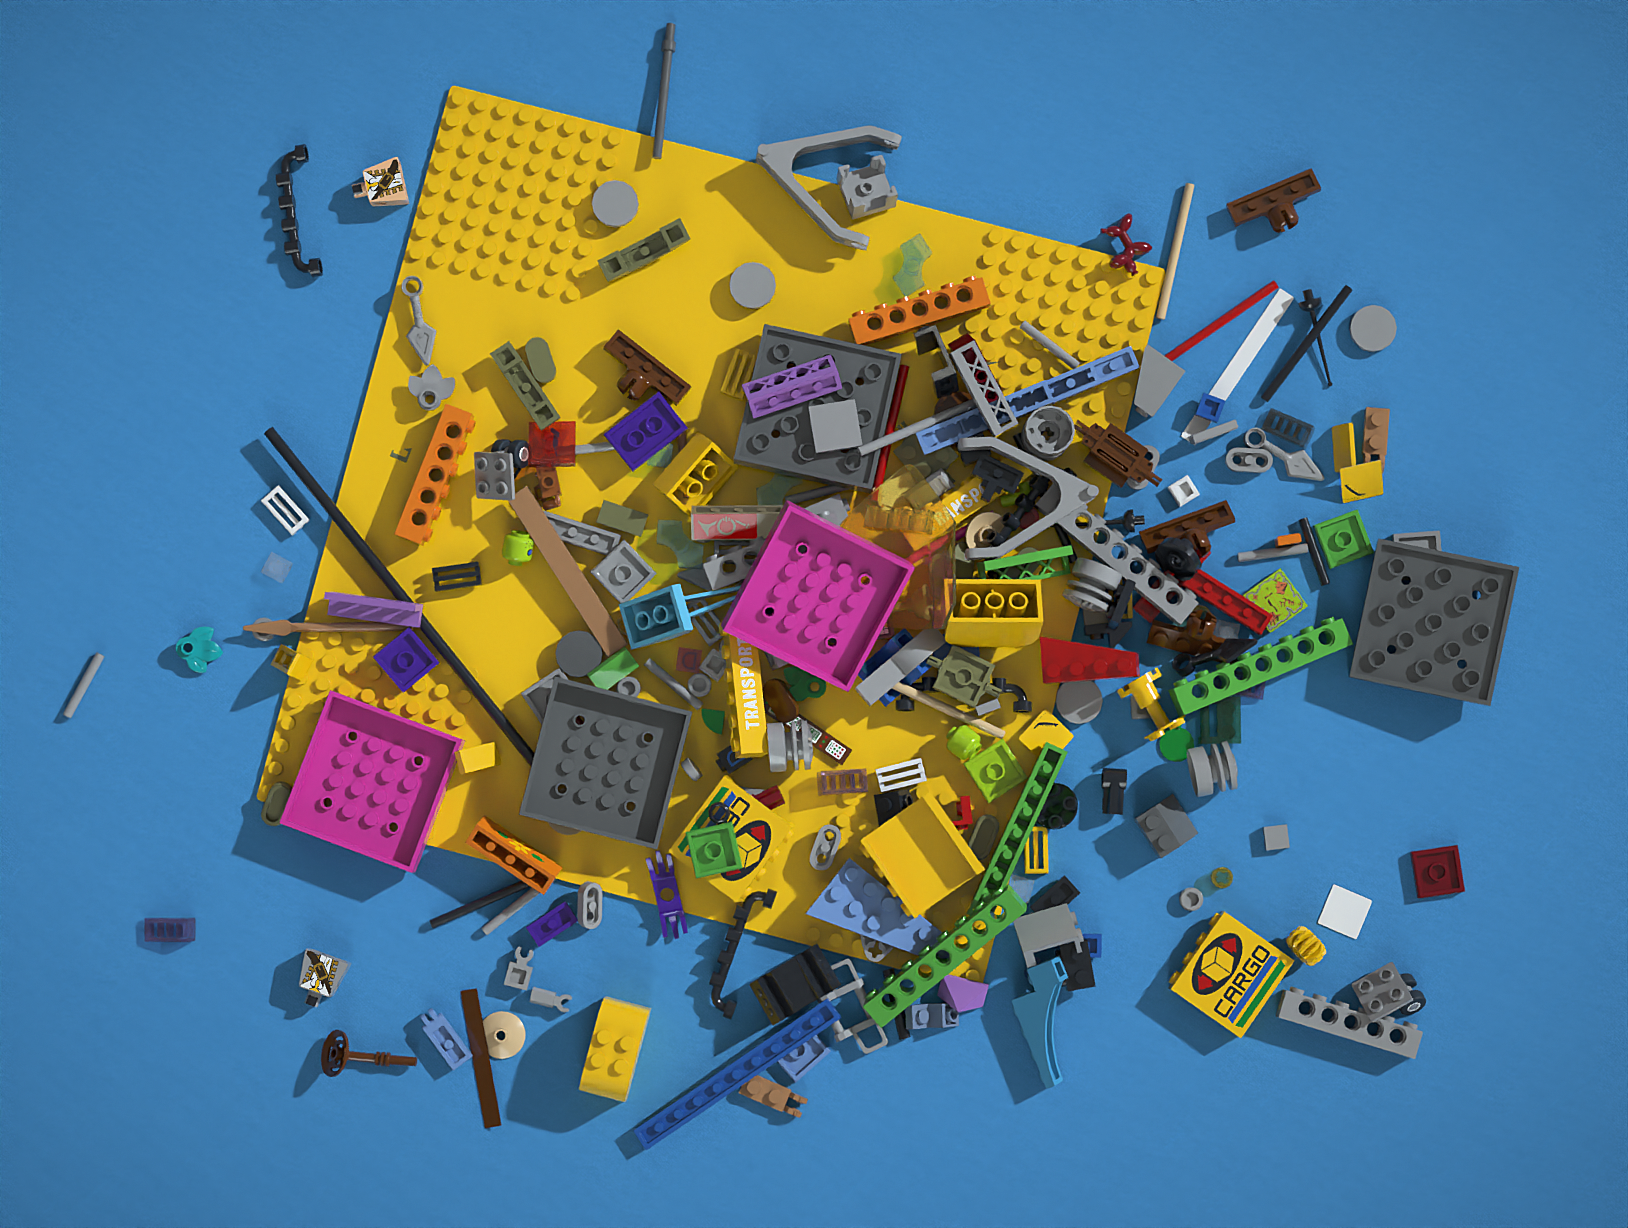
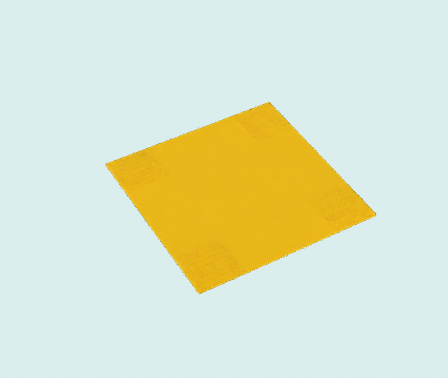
M452 86L447 97L336 506L412 601L423 604L422 613L535 753L542 725L521 693L560 667L555 653L557 644L562 637L578 630L588 632L593 636L594 634L535 542L531 560L523 562L522 566L511 565L508 563L509 560L502 556L504 537L507 534H510L512 530L528 531L525 530V526L508 500L478 499L476 497L474 452H491L493 444L499 439H507L511 442L514 440L527 441L532 449V459L529 465L522 468L515 478V493L528 486L535 499L534 487L539 484L538 477L535 475L537 472L536 466L554 462L562 496H559L561 506L547 510V512L621 535L619 544L625 540L657 573L630 600L676 584L681 585L683 596L710 592L679 578L678 573L707 562L706 558L714 555V540L707 543L691 540V518L653 485L654 481L679 454L677 438L634 472L616 450L558 457V459L553 448L554 434L551 433V428L560 433L558 448L608 442L604 434L658 392L653 388H649L639 400L633 401L627 398L631 387L624 395L618 389V380L627 371V368L603 349L618 329L691 386L690 391L677 406L664 397L687 426V443L699 431L734 462L747 398L745 395L743 400L721 393V389L736 348L751 354H758L764 324L855 343L848 323V318H852L851 314L861 310H865V313L874 311L875 306L887 303L888 306L897 304L896 300L907 296L913 299L919 297L918 293L925 290L939 291L941 286L948 283L958 285L963 283V279L967 277H983L991 303L989 308L934 324L939 331L948 355L951 353V350L947 344L968 333L975 339L986 362H997L988 366L1005 397L1073 370L1019 327L1024 321H1027L1080 362L1078 367L1131 346L1140 366L1139 369L1052 405L1066 411L1074 424L1079 420L1090 428V426L1096 423L1106 430L1109 424L1112 423L1125 433L1140 374L1144 349L1148 343L1165 277V270L1134 261L1137 267L1136 270L1139 273L1132 277L1131 273H1128L1124 266L1119 269L1110 267L1109 262L1114 257L1113 255L897 200L896 207L852 220L838 184L793 173L794 179L840 227L870 237L867 249L859 250L833 241L775 179L757 163L664 139L662 158L653 159L654 137ZM613 180L622 181L630 185L637 194L639 203L636 216L625 226L616 228L606 226L599 221L594 214L592 206L593 196L598 187L605 182ZM679 218L681 219L691 238L688 242L629 274L609 282L607 281L598 260L617 250L621 251L658 232L659 228ZM744 263H761L769 268L774 275L776 283L774 296L762 308L749 309L736 303L731 295L729 285L731 276L736 268ZM408 276H416L422 281L424 290L419 298L423 320L436 330L432 355L428 366L424 365L406 337L415 324L410 297L402 290V282ZM411 280L407 283L406 289L409 293H415L419 289V284L417 281ZM963 291L956 295L960 302H967L970 299L968 293ZM942 298L934 302L938 309L947 307L946 300ZM916 305L912 308V312L916 316H922L925 313V309L920 305ZM894 312L890 315V320L894 323H899L903 320V316L898 312ZM871 319L867 325L870 329L877 330L880 328L881 323L877 319ZM918 330L866 345L902 354L900 365L909 366L896 427L900 425L904 428L901 425L903 421H905L907 426H910L933 416L935 405L939 401L934 392L931 373L944 369V366L936 349L918 355L914 333ZM539 337L544 339L549 346L556 367V376L549 383H540L537 380L536 382L561 418L542 431L490 355V353L510 341L532 376L533 373L525 351L527 342L532 338ZM739 355L727 388L728 390H731L743 357ZM747 358L736 393L740 394L752 359ZM951 359L957 374L959 391L970 394ZM793 363L787 365V369L795 367ZM433 364L440 371L442 379L449 377L455 379V388L449 398L441 400V404L437 409L427 411L419 405L418 398L410 392L408 381L410 376L421 378L423 372ZM858 378L855 383L861 386L864 384V380ZM432 395L426 397L427 403H432L434 401V397ZM445 404L472 413L476 424L473 432L467 434L465 439L467 447L463 456L459 455L456 463L459 464L455 477H450L448 482L450 490L446 499L442 498L439 505L442 508L437 521L433 520L430 529H433L429 542H425L424 546L400 538L394 533ZM1032 413L1016 419L1017 425L1005 430L1003 433L995 436V438L1018 448L1013 436L1022 433L1023 426ZM450 428L448 437L456 438L460 433L459 428ZM1075 429L1073 441L1064 453L1055 460L1044 462L1062 469L1069 467L1077 474V478L1097 486L1099 493L1092 501L1086 504L1088 506L1087 511L1093 516L1096 513L1103 518L1112 482L1083 462L1091 450L1082 444L1084 435ZM544 430L553 436L550 459L545 447ZM989 430L983 432L984 437H993ZM773 431L771 435L774 438H778L780 432ZM1046 431L1042 434V436H1045V440L1051 437L1047 435ZM905 438L891 445L883 484L910 472L893 452L902 444ZM956 443L950 445V447L959 457L947 469V472L955 480L953 483L955 487L952 488L953 492L961 488L960 483L970 476L973 479L976 478L971 475L976 463L964 467L956 448ZM412 448L406 463L390 456L392 450H394L393 453L406 457L408 451L404 449ZM448 448L442 449L439 454L441 460H447L451 456V450ZM844 449L840 451L842 453H847L849 449ZM991 450L990 457L999 460L998 457L1001 455ZM737 465L738 468L705 506L784 505L786 502L785 496L824 487L828 484ZM433 471L431 480L433 482L440 481L443 476L442 471ZM913 476L916 485L919 484V481ZM1030 476L1029 478H1027L1026 480H1024L1023 482H1029L1030 479H1031V476ZM1051 480L1048 482L1049 485H1048L1047 490H1048V489L1052 486V484H1053V482H1052ZM538 489V497L540 498L542 497L541 489ZM849 489L796 503V505L806 508L839 494L841 499L846 498L851 510L847 512L848 518L840 527L904 559L914 554V551L900 532V528L903 526L901 522L888 526L879 503L870 501L871 494ZM433 492L424 493L422 497L423 503H431L434 499ZM1038 496L1034 501V506L1041 499L1040 496ZM939 497L932 503L935 505L942 499ZM999 497L932 543L969 524L975 516L993 510L994 513L1003 517L1007 512L1014 514L1018 506L1015 504L1003 507ZM606 500L648 514L642 536L638 537L597 523L603 501ZM537 501L542 510H544L542 506V501ZM1037 510L1039 514V520H1041L1045 517V515H1043L1039 510ZM419 513L414 517L415 525H422L425 522V515L423 513ZM1078 517L1075 520V523L1087 522L1083 517ZM332 520L304 623L375 622L327 615L329 600L324 599L325 592H340L397 600ZM1079 526L1078 528L1085 529L1087 526ZM1018 527L1015 531H1012L1010 539L1022 532L1023 529ZM1049 527L1001 558L1018 555L1022 549L1027 547L1042 551L1063 546L1054 527ZM987 530L982 533L984 539L988 536ZM1099 532L1094 533L1093 538L1095 542H1097ZM1068 535L1077 557L1092 560L1093 555ZM965 536L914 564L915 569L896 603L907 602L908 599H912L915 592L924 588L927 584H930L932 587L931 561L940 554L950 557L951 549L956 543L966 542ZM563 542L627 641L626 649L639 665L638 668L625 676L634 677L639 681L641 690L637 698L692 712L658 849L585 831L573 835H564L555 831L546 821L519 815L531 769L530 765L419 627H413V631L436 657L439 664L404 693L373 658L377 652L403 631L301 632L296 652L312 659V662L302 680L289 675L257 793L258 800L265 802L271 787L277 782H286L293 788L331 690L463 739L465 743L462 750L495 742L501 761L500 765L461 775L458 764H456L426 845L493 862L465 843L476 824L485 815L561 866L562 870L556 879L578 885L591 881L599 884L602 891L657 905L646 858H651L656 874H659L655 851L660 850L666 866V872H669L666 854H671L668 851L721 779L727 774L734 779L733 782L738 786L763 790L777 785L785 804L771 811L787 823H793L794 826L791 830L794 834L787 843L782 841L777 849L780 853L774 861L770 862L768 860L763 866L766 872L760 880L754 879L749 885L752 888L749 894L756 891L767 893L768 888L777 891L771 909L763 907V901L753 903L744 928L810 946L818 944L821 949L867 961L870 960L865 955L860 934L806 915L805 913L849 858L886 888L890 884L885 875L880 878L873 868L876 864L871 856L866 858L859 848L862 845L860 840L879 827L874 795L909 789L914 803L931 791L951 821L962 820V815L957 816L956 802L960 801V796L970 795L973 824H968V829L958 830L967 844L978 818L983 815H992L998 820L999 831L991 851L985 859L979 860L985 870L920 914L941 932L945 930L950 932L956 927L954 924L959 918L964 915L966 917L969 916L966 912L1028 780L1026 779L988 803L963 763L970 759L961 760L947 749L949 739L946 736L954 726L958 728L962 725H967L981 738L980 744H982V747L976 755L1001 739L911 697L910 700H914V711H896V700H900L901 694L886 707L879 699L869 706L855 690L863 682L858 675L849 692L825 681L827 687L821 697H808L803 701H796L799 706L800 715L852 749L843 765H840L813 746L811 769L805 770L804 759L798 760L799 770H795L793 761L788 760L786 771L771 772L768 752L763 757H752V761L731 774L727 770L722 772L716 763V760L719 759L717 753L730 746L731 739L733 738V728L730 729L728 721L731 709L730 705H727L726 693L729 691L728 682H725L724 674L716 682L698 667L713 648L719 652V644L723 637L709 646L692 623L693 630L690 633L645 647L631 649L619 608L620 603L590 572L606 555ZM719 545V550H728L735 546ZM745 555L744 559L756 558V556ZM1061 557L1054 558L1049 565L1056 572L1063 570ZM984 560L974 561L973 579L979 577L977 563ZM479 562L482 585L435 592L432 568ZM1069 562L1070 572H1072L1075 562L1071 564ZM723 564L722 569L724 572H734L736 564ZM1039 565L1032 574L1034 576L1038 575L1043 567ZM475 568L440 572L438 576L474 572ZM985 571L986 579H991V578L987 575V572H988V571ZM1072 573L1040 579L1043 625L1039 638L1035 642L1020 647H979V657L995 665L990 676V683H992V678H1006V684H1015L1021 687L1026 693L1027 701L1032 702V712H1013V702L1018 701L1014 693L1000 694L998 698L984 693L980 697L977 706L998 699L1001 708L977 716L975 708L942 692L925 693L1004 730L1005 734L1002 739H1004L1027 777H1029L1037 757L1019 740V737L1045 708L1053 713L1060 683H1043L1040 636L1071 641L1080 607L1064 598L1062 594L1064 589H1071L1066 585L1068 580H1080ZM476 576L440 581L439 583L442 586L476 581ZM863 576L861 583H867L869 577ZM739 582L723 587L721 589L735 587V585ZM738 591L705 598V601L708 605H712L737 595ZM934 596L936 605L935 622L937 624L935 627L941 634H944L943 601L938 600ZM701 602L697 603L700 609L704 608ZM732 602L713 609L720 622H722L721 620L725 617ZM693 607L689 609L690 612L695 611ZM708 612L703 613L719 634V627ZM915 612L892 613L895 635L905 628L914 638L934 622L918 617ZM696 616L697 622L707 636L712 639L714 636L700 616ZM891 638L876 640L865 662ZM758 648L762 689L768 680L774 678L784 681L789 689L791 685L785 679L784 669L794 665L788 663L772 671L764 651ZM603 649L601 663L609 658ZM687 652L697 653L695 670H689L683 666L682 659ZM688 654L685 657V665L687 667L693 668L695 655ZM649 658L652 659L688 691V681L691 676L697 673L708 676L711 681V690L707 695L697 697L703 702L699 710H696L645 667L644 664ZM932 666L914 683L922 682V677L937 678L938 669ZM564 672L568 680L596 687L588 676L574 677ZM618 682L608 690L617 692ZM813 682L810 686L811 690L817 691L819 684ZM702 708L725 711L722 735L711 731L706 726L702 718ZM765 713L766 730L767 723H779ZM784 726L785 733L790 732V730ZM355 732L350 733V740L354 741L357 739ZM646 733L644 735V740L646 742L652 741V735L650 733ZM418 756L415 759L416 765L419 766L423 763L422 757ZM687 758L694 762L703 775L697 781L692 780L681 766V763ZM921 758L927 781L881 792L875 769ZM918 764L881 774L882 777L918 769ZM920 773L886 781L884 786L921 778ZM564 784L558 786V790L566 788ZM326 798L324 801V805L326 807H330L332 804V800L330 798ZM628 802L626 805L627 810L633 811L635 804ZM396 823L390 825L391 831L395 832L398 829ZM834 825L841 832V840L833 863L826 870H817L810 863V854L816 837L823 826ZM827 832L825 834V839L827 841H832L834 839V834L832 832ZM671 854L684 913L735 926L737 919H734L733 916L737 905L742 906L744 900L740 898L736 903L703 877L696 878L694 870ZM819 854L817 856V861L819 863H824L826 861V856L824 854ZM664 888L660 893L661 898L665 901H670L674 898V892L670 888ZM997 906L994 914L1001 915L1002 907ZM979 920L973 923L974 927L979 930L986 927L985 923ZM963 935L955 937L956 942L959 944L968 942L967 938ZM994 938L951 971L949 975L983 983ZM876 941L873 948L869 947L868 952L872 953L873 958H876L877 954H882V950L879 949L878 945L879 941ZM893 947L882 960L874 963L900 969L909 959L914 961L919 956ZM928 965L919 966L920 971L923 973L932 971Z

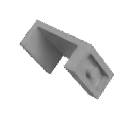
M1067 903L1021 916L1013 921L1027 968L1036 966L1034 952L1074 941L1077 953L1082 952L1080 942L1084 941L1080 928H1075V925H1078L1074 911H1069Z

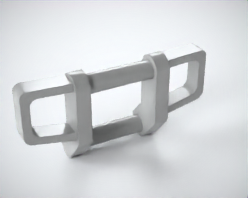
M847 958L832 965L831 968L834 970L847 964L855 981L827 993L817 1000L818 1003L827 998L831 1001L854 990L863 1008L864 1001L866 1000L864 998L866 992L862 986L864 982L862 978L858 977L851 960ZM864 1008L866 1020L845 1030L839 1020L831 1025L835 1032L834 1038L836 1042L853 1035L865 1054L888 1044L883 1029ZM876 1024L882 1037V1042L867 1048L857 1032Z

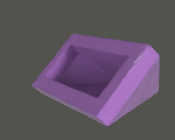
M948 974L941 980L937 996L957 1012L983 1007L989 984Z

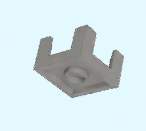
M883 155L872 157L870 166L849 172V165L838 167L837 183L852 220L896 207L898 193L894 185L890 188L886 178V163Z

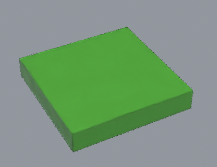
M1358 509L1313 525L1329 569L1374 553Z
M732 821L686 832L696 878L743 868Z

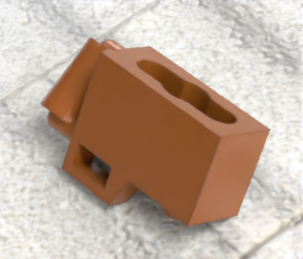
M555 463L536 466L537 472L535 475L539 480V484L534 487L536 500L542 501L545 511L560 507L561 501L559 496H562ZM538 489H541L542 497L540 498L538 497Z

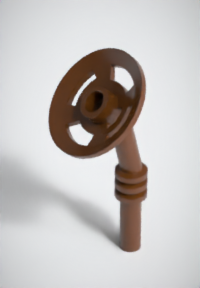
M334 1030L327 1036L321 1053L322 1069L328 1077L338 1076L344 1069L347 1060L375 1063L376 1066L380 1064L387 1067L390 1064L416 1067L418 1061L417 1057L391 1055L390 1052L386 1054L385 1052L380 1053L377 1051L374 1054L349 1051L348 1038L342 1030ZM340 1036L343 1038V1040H336Z

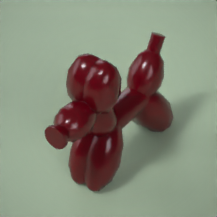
M1128 213L1120 219L1117 226H1110L1107 229L1101 228L1100 233H1106L1110 237H1119L1125 249L1122 254L1114 256L1110 260L1109 265L1114 269L1124 266L1125 270L1131 273L1133 277L1139 273L1136 270L1135 262L1132 260L1133 256L1149 253L1152 250V246L1146 242H1132L1126 233L1131 227L1133 220L1132 215Z

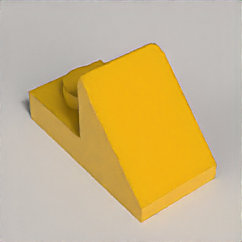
M281 644L270 665L294 678L302 680L312 659Z

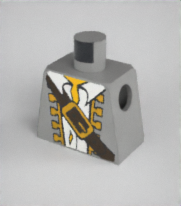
M307 948L304 954L299 987L309 990L304 1003L318 1007L322 995L333 997L349 970L351 963Z

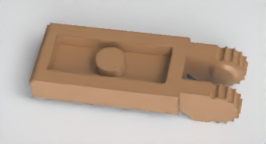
M1366 407L1362 443L1363 464L1370 462V455H1377L1378 460H1381L1383 474L1385 456L1387 454L1390 409Z
M759 1075L743 1084L739 1092L741 1095L799 1118L802 1115L800 1110L785 1105L788 1097L801 1104H806L808 1101L807 1098L792 1092L791 1089Z

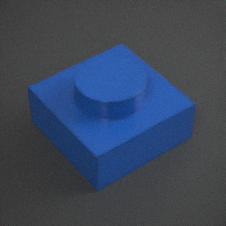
M1203 393L1195 416L1217 423L1225 400Z
M1082 933L1083 939L1088 941L1090 957L1101 958L1102 934Z

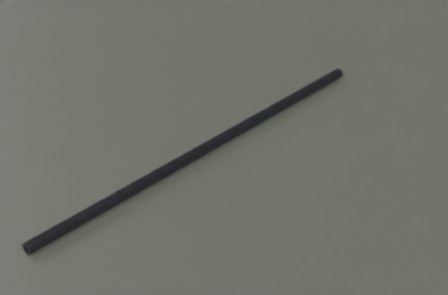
M274 427L269 428L264 435L398 601L414 603ZM422 613L421 625L419 627L531 767L534 751Z

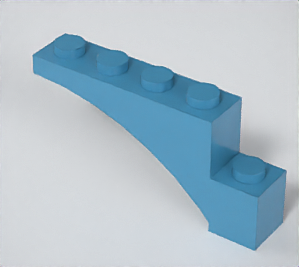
M1060 956L1028 968V981L1035 990L1011 1000L1013 1012L1021 1024L1022 1035L1028 1041L1030 1055L1036 1061L1040 1080L1045 1084L1046 1089L1054 1087L1063 1081L1057 1063L1053 1035L1057 998L1063 981L1068 978Z

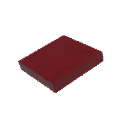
M1458 845L1410 852L1417 898L1465 892Z

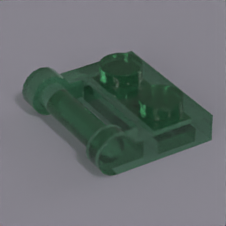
M1226 697L1212 703L1216 704L1217 737H1210L1209 705L1200 708V737H1198V744H1220V742L1225 741L1228 744H1241L1240 697Z

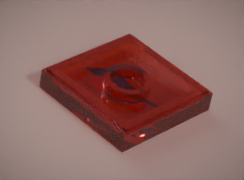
M556 421L542 431L536 422H529L528 466L576 467V421Z

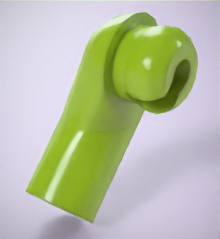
M1029 482L1020 483L1018 485L1020 491L1015 492L1014 495L1007 494L1001 496L1002 506L1015 505L1016 498L1022 493L1028 495L1032 490Z

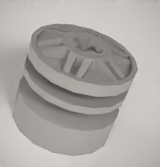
M1052 405L1040 407L1031 414L1023 426L1021 433L1022 445L1028 454L1042 461L1055 460L1064 453L1073 441L1075 433L1074 422L1070 415L1062 408ZM1044 431L1047 432L1048 436H1051L1048 440H1045V436H1042Z
M1077 558L1071 573L1080 580H1068L1066 585L1071 589H1064L1062 596L1082 609L1107 614L1110 607L1104 602L1112 603L1113 598L1105 590L1116 591L1122 575L1101 563L1085 558Z
M807 720L801 721L802 731L796 732L795 721H792L790 732L786 733L782 722L767 723L771 772L786 771L788 760H792L795 770H799L798 760L804 759L805 770L811 769L810 765L813 758L812 733L807 725Z
M1227 741L1220 742V753L1216 744H1211V755L1207 756L1203 746L1187 749L1186 754L1190 778L1197 797L1213 794V783L1216 782L1221 792L1226 791L1225 780L1230 790L1237 789L1238 770L1236 760Z

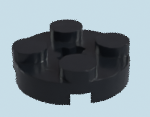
M1165 538L1155 551V558L1161 569L1165 572L1169 570L1174 573L1173 577L1178 580H1190L1202 567V563L1193 549V544L1188 539Z

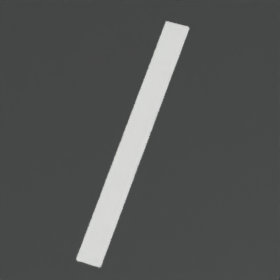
M1282 289L1278 290L1209 395L1226 401L1293 301V296ZM1194 415L1181 437L1189 441L1188 436L1206 430L1211 421Z

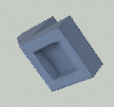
M947 1003L909 1005L905 1009L906 1029L959 1026V1013Z

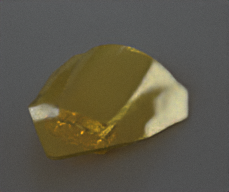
M908 464L900 468L849 513L842 528L910 561L915 567L884 627L914 630L945 629L956 605V521L921 472L915 466ZM863 576L861 583H867L869 577Z

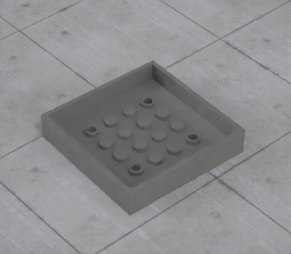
M764 324L751 381L786 370L787 365L790 363L798 366L831 355L839 373L842 389L757 418H753L747 400L734 455V464L871 494L881 448L863 456L859 455L857 448H850L847 453H842L838 450L816 454L808 407L855 399L862 446L884 437L902 354ZM828 364V365L819 367L818 369L822 370V369L828 368V367H830V366H829V364ZM805 373L798 374L796 377L805 376ZM856 379H863L864 384L861 386L855 383ZM780 380L775 382L774 384L778 385L783 383L784 381ZM761 388L751 390L750 394L760 391ZM773 431H779L780 436L778 438L772 437L771 433Z
M1378 538L1349 678L1491 706L1519 567ZM1402 577H1409L1410 584H1402ZM1473 591L1480 592L1481 596L1479 599L1472 597ZM1389 645L1395 646L1396 652L1394 654L1387 652ZM1464 660L1466 667L1463 669L1459 668L1457 662Z
M554 677L519 815L658 849L692 712ZM577 716L584 718L582 725H578L575 722ZM646 733L652 735L653 739L651 742L644 740ZM560 784H564L567 788L563 794L558 792ZM628 802L635 804L633 811L627 810L626 805Z

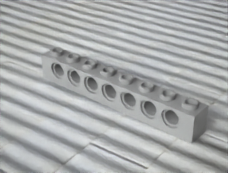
M1054 483L1034 506L1045 516L1052 513L1058 505L1059 495ZM1086 504L1056 522L1072 539L1102 564L1119 572L1124 582L1127 579L1135 581L1134 590L1177 626L1181 625L1198 605V602L1195 600L1197 596L1187 588L1185 590L1181 589L1177 585L1178 580L1169 573L1167 575L1163 574L1159 570V564L1151 558L1146 560L1141 555L1142 551L1136 545L1131 543L1129 546L1123 541L1124 536L1118 530L1113 528L1111 531L1105 526L1106 521L1096 513L1093 516L1088 512ZM1076 518H1085L1088 523L1087 528H1078L1075 524ZM1102 532L1106 537L1105 543H1096L1093 538L1094 533ZM1120 547L1124 552L1123 558H1114L1112 556V548ZM1131 562H1138L1141 565V573L1134 574L1131 572ZM1149 577H1156L1159 580L1160 585L1158 589L1149 587ZM1168 592L1176 593L1178 597L1176 604L1168 603L1166 600Z

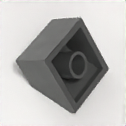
M1171 794L1133 818L1158 858H1163L1198 834L1174 794Z

